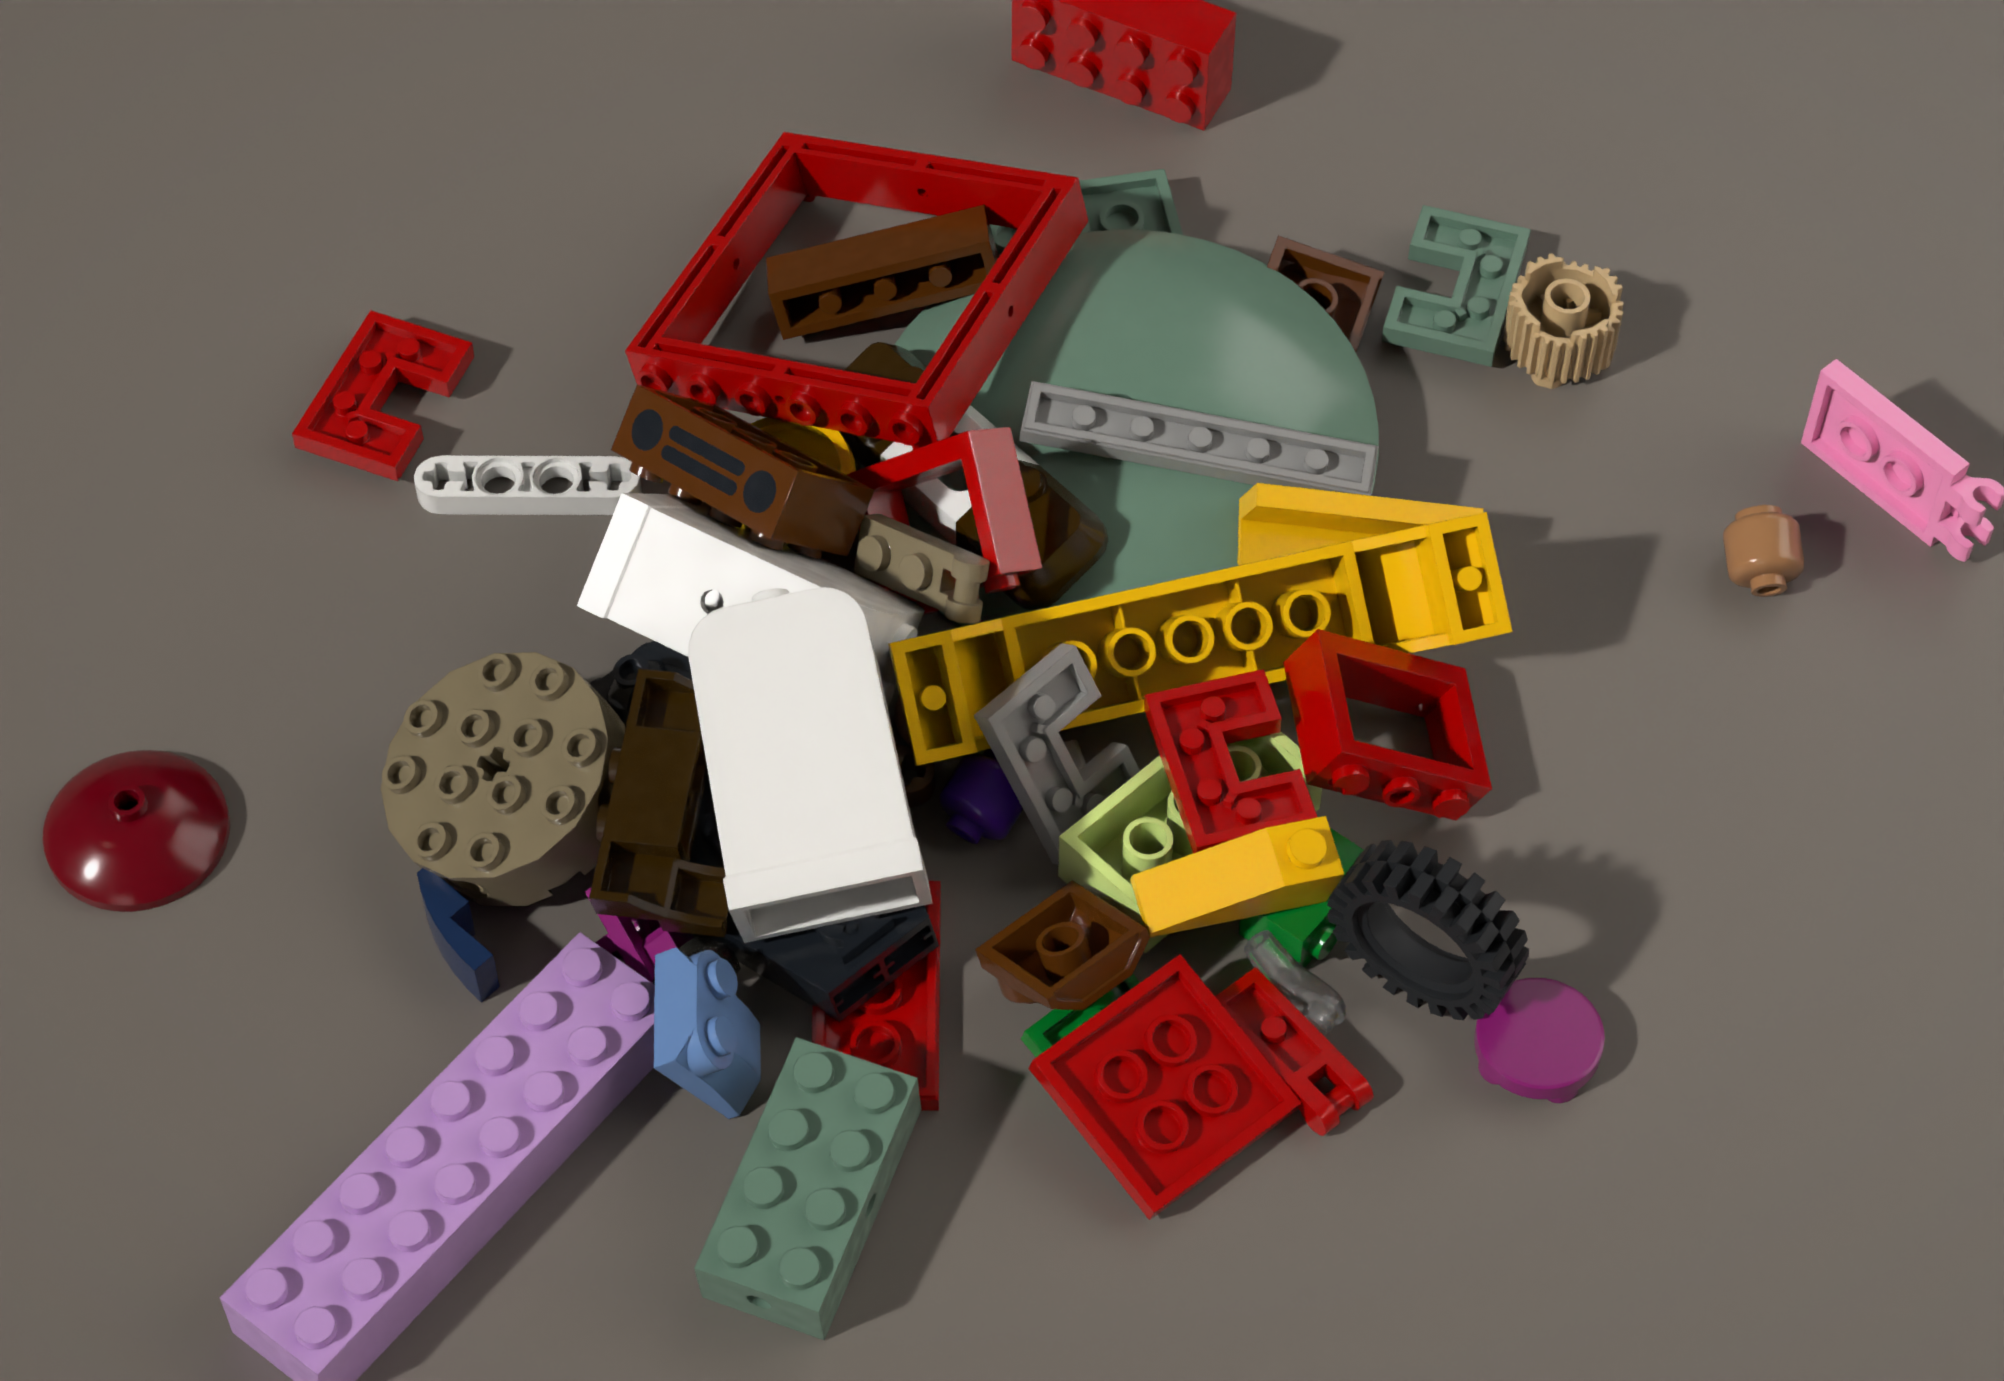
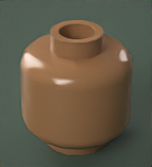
M1758 505L1745 508L1736 513L1735 520L1725 528L1723 542L1729 579L1738 586L1751 588L1752 595L1767 597L1781 594L1787 590V583L1796 579L1803 572L1804 556L1799 524L1790 515L1783 514L1780 507Z

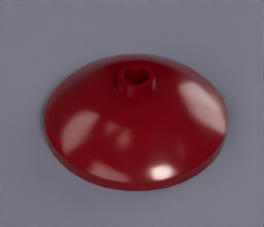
M129 751L109 756L91 764L63 786L53 800L45 818L43 847L54 877L69 894L78 900L109 911L136 912L149 910L182 898L198 887L213 872L227 847L230 834V815L226 799L218 783L211 774L194 761L164 751ZM136 805L130 810H121L126 806Z

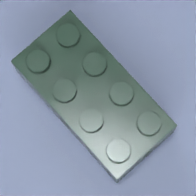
M798 1037L795 1038L694 1267L703 1298L825 1341L921 1112L918 1078Z

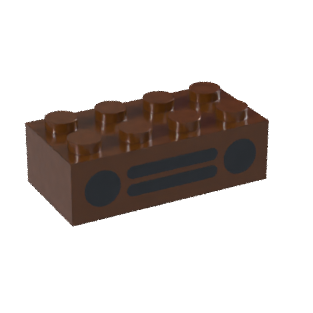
M638 384L611 448L613 452L632 462L629 471L635 475L656 483H662L663 480L671 483L668 493L695 505H702V502L709 504L711 507L708 515L722 523L741 528L743 524L750 527L751 531L748 537L751 540L782 551L786 542L789 548L816 559L821 558L823 551L848 556L875 491L715 404Z

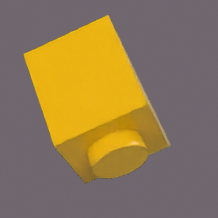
M1322 816L1267 827L1134 874L1130 881L1144 927L1147 928L1150 937L1326 902L1344 876V871L1327 818Z

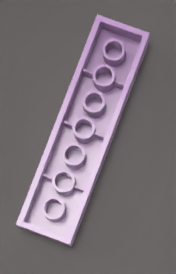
M579 932L221 1295L220 1301L232 1332L293 1381H356L654 1068L655 985Z

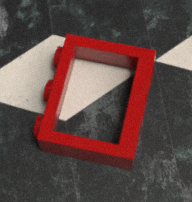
M1011 427L969 430L847 474V476L875 490L865 515L882 514L910 526L902 490L963 469L982 554L990 562L987 580L980 583L979 588L984 587L985 594L1010 590L1016 586H1021L1019 575L1042 569ZM876 583L921 606L924 609L923 616L939 612L936 608Z
M1317 629L1283 662L1306 785L1339 792L1342 795H1352L1385 803L1390 807H1401L1455 821L1465 815L1472 806L1492 790L1466 668ZM1346 698L1424 717L1434 760L1354 740Z

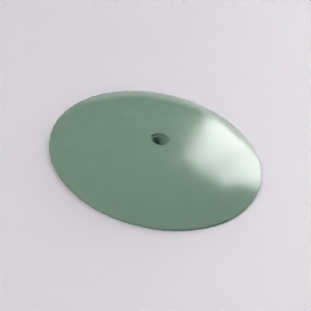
M1104 230L1081 233L970 404L996 428L1011 427L1014 443L1093 511L1107 529L1108 543L1103 555L1058 601L1049 607L1238 566L1239 499L1254 485L1019 441L1031 381L1379 446V429L1375 402L1365 370L1349 340L1318 302L1292 280L1276 270L1267 268V265L1237 250L1204 239L1168 232ZM974 294L928 305L909 324L894 345L908 350L927 367ZM953 431L950 437L957 434ZM1378 448V454H1377V460H1376V466H1375V472H1374V478H1373L1371 496H1372V493H1373V490H1374V486H1375L1376 472H1377L1378 459H1379V448ZM860 463V469L865 468V467ZM963 469L938 477L943 484L953 491L968 490ZM905 502L910 527L950 543ZM984 587L979 588V600L983 602L980 620L988 621L1033 611L1026 610L1017 605L1003 591L985 594ZM939 610L938 613L944 616V612ZM950 620L958 627L971 625L968 623H960Z

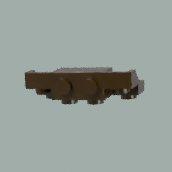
M638 669L622 747H614L610 756L609 781L613 785L610 803L602 804L597 816L596 836L601 845L589 899L596 914L658 920L663 931L725 937L730 915L723 879L726 876L725 869L690 862L708 769L693 681L676 672Z

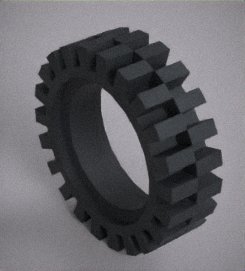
M1391 840L1381 841L1378 846L1374 843L1367 846L1336 886L1327 906L1331 907L1327 913L1329 922L1337 925L1333 930L1335 937L1338 941L1350 942L1344 951L1352 960L1365 959L1367 961L1362 971L1371 979L1378 974L1386 978L1387 982L1383 988L1391 994L1395 995L1399 988L1407 992L1406 1002L1416 1008H1419L1423 1001H1427L1431 1014L1443 1017L1448 1010L1454 1020H1465L1467 1015L1473 1020L1481 1019L1485 1013L1490 1015L1495 1011L1527 964L1525 961L1529 957V948L1524 946L1528 941L1525 930L1515 928L1520 921L1513 910H1499L1506 900L1497 891L1488 894L1482 892L1480 889L1485 880L1474 872L1469 879L1459 874L1462 863L1449 857L1444 865L1438 863L1437 850L1424 846L1418 855L1413 842L1401 841L1396 847ZM1389 904L1411 910L1432 922L1460 947L1467 958L1446 952L1427 942L1412 931L1396 915Z

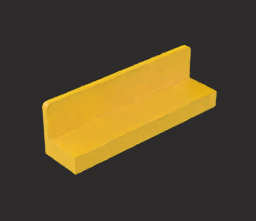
M1256 483L1239 499L1238 565L1483 513V508Z

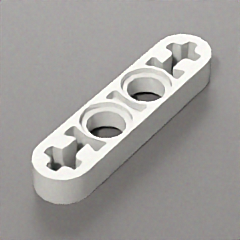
M442 455L423 461L416 468L414 474L418 502L423 509L435 514L613 515L622 493H642L640 477L629 471L632 462L618 456ZM496 477H506L515 482L514 486L504 493H490L484 489L485 484ZM555 477L567 478L573 483L567 491L558 494L548 493L542 489V485L547 480ZM468 479H472L474 491H466L468 489ZM448 480V482H446L444 486V489H435L437 488L439 481ZM582 480H590V491H584ZM612 481H622L619 485V490H608L611 487Z

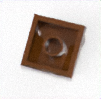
M1278 235L1267 268L1276 270L1289 278L1314 298L1337 323L1355 352H1357L1385 272Z
M1072 880L977 947L975 951L981 967L996 977L1003 996L1009 1001L1026 1004L1039 1003L1050 1009L1084 1010L1133 974L1150 936L1146 927Z

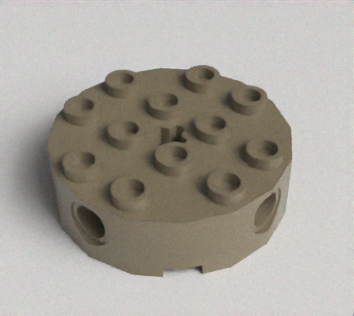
M537 652L494 653L450 671L421 698L408 707L403 723L389 744L386 764L382 771L381 794L388 829L412 861L420 868L438 875L464 898L481 906H528L553 895L552 888L565 884L578 871L586 875L597 864L601 845L596 836L597 816L601 805L610 803L613 785L609 781V761L613 748L622 747L625 724L607 701L573 667Z

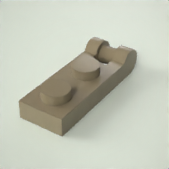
M882 514L864 515L861 522L853 573L944 612V616L949 620L972 624L980 622L983 602L978 599L980 583L987 580L990 562L984 557Z

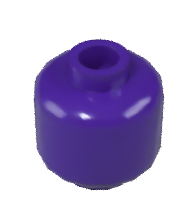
M985 749L983 754L973 753L965 755L960 760L939 796L941 807L950 816L946 823L948 829L960 838L973 844H978L981 837L990 840L1004 839L1010 833L1024 810L992 749Z

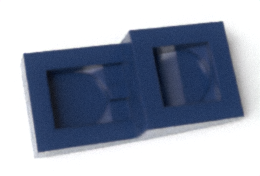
M422 868L417 872V877L433 938L453 973L482 1003L500 987L494 956L473 938L476 933L469 901L441 877Z

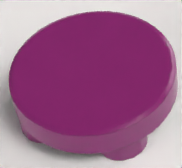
M1547 978L1515 980L1495 1011L1490 1015L1485 1013L1481 1019H1477L1474 1034V1045L1479 1060L1478 1069L1481 1076L1487 1082L1500 1085L1504 1089L1522 1097L1547 1099L1553 1103L1560 1104L1573 1099L1578 1089L1583 1087L1595 1074L1601 1060L1605 1040L1603 1023L1593 1004L1573 987Z

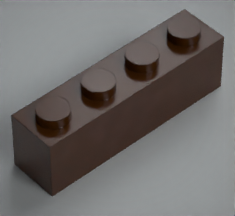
M976 206L767 257L768 295L783 340L975 294L998 259L985 206Z

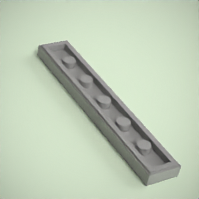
M1031 381L1019 440L1250 485L1264 483L1370 496L1379 448L1376 445Z

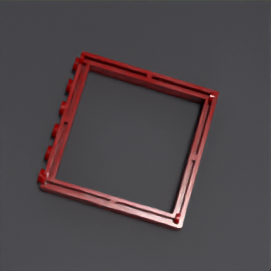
M783 132L626 348L625 353L635 381L638 385L715 404L726 410L799 423L804 426L841 431L857 436L898 442L904 445H912L913 450L949 438L1089 220L1079 178ZM817 196L936 216L984 205L989 224L1017 229L916 384L701 343L802 201L812 202Z

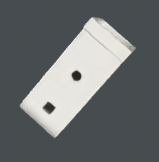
M621 494L578 601V607L601 618H608L688 656V644L692 631L703 617L716 609L750 602L756 593L774 588L787 589L789 593L819 587L838 589L850 595L863 610L877 658L888 707L894 693V683L896 681L888 643L917 637V628L924 614V609L921 606L823 558L816 559L789 548L786 542L782 551L761 545L748 537L751 531L750 527L743 524L741 528L710 517L708 512L711 506L705 502H702V505H695L671 494Z
M819 587L789 593L787 589L774 588L756 593L750 602L722 607L703 617L695 626L690 636L688 658L726 874L723 879L729 912L744 943L933 904L925 865L917 838L915 837L878 662L866 618L860 605L850 595L834 588Z

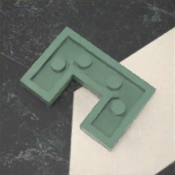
M1423 205L1410 243L1408 260L1460 271L1452 298L1396 286L1383 326L1382 342L1492 367L1506 320L1509 295L1513 284L1517 283L1529 244L1531 229Z

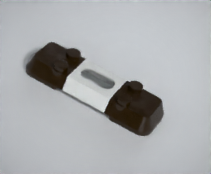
M876 342L868 346L845 371L916 384L926 366L912 353L900 346ZM970 405L954 429V432L960 434L969 430L996 427ZM839 431L848 443L853 457L864 467L913 451L912 445L909 446L898 442L857 436ZM1014 443L1042 569L1019 575L1021 586H1016L1003 592L1022 608L1038 610L1047 608L1058 601L1100 559L1107 547L1108 534L1106 527L1093 511ZM938 478L902 490L904 501L951 544L983 557L968 490L953 491Z

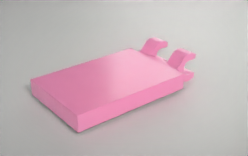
M1838 359L1824 367L1819 374L1801 444L1930 547L1940 541L1954 558L1965 562L1969 559L1974 544L1964 536H1971L1984 546L1988 544L1994 527L1988 519L1983 517L1986 508L1976 500L1984 501L1995 510H1998L2002 507L2004 501V487L1999 482L1990 478H1974L1966 475L1969 462Z

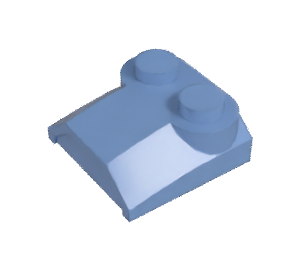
M675 947L655 955L654 1069L726 1118L731 1119L740 1116L761 1080L760 1023L749 1008L735 995L738 982L733 967L727 960L721 958L712 950H704L688 956Z

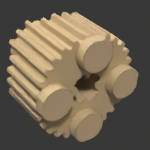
M1551 253L1548 254V259L1540 256L1537 257L1536 263L1529 261L1525 276L1520 275L1517 283L1513 284L1509 295L1503 341L1506 343V351H1511V360H1518L1517 366L1519 368L1526 367V373L1531 374V378L1536 385L1555 389L1562 384H1566L1568 379H1572L1574 383L1579 382V377L1588 380L1590 379L1591 372L1598 375L1600 370L1610 366L1614 351L1616 350L1623 315V302L1620 301L1623 287L1617 284L1618 278L1616 276H1609V268L1601 269L1595 266L1594 270L1590 271L1587 264L1579 267L1576 261H1572L1568 265L1564 262V258L1555 257Z

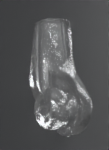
M1263 930L1255 934L1246 943L1244 951L1253 968L1256 967L1323 1035L1330 1033L1335 1025H1339L1345 1020L1347 1007L1341 995L1327 982L1296 961L1269 930Z

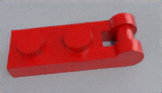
M1256 967L1215 996L1302 1102L1298 1109L1301 1111L1308 1126L1318 1135L1325 1136L1340 1124L1339 1116L1348 1109L1358 1111L1374 1098L1373 1090L1366 1078ZM1324 1076L1334 1085V1088L1325 1095L1314 1085Z

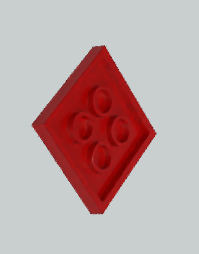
M1181 954L1034 1058L1028 1068L1149 1220L1297 1111L1302 1103Z

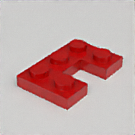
M370 310L292 432L295 448L399 481L424 440L422 427L419 424L382 413L380 410L398 381L450 398L475 357L472 342Z
M1264 669L1145 694L1144 710L1193 853L1267 827L1318 817L1300 769L1240 782L1227 744L1280 733L1282 717Z

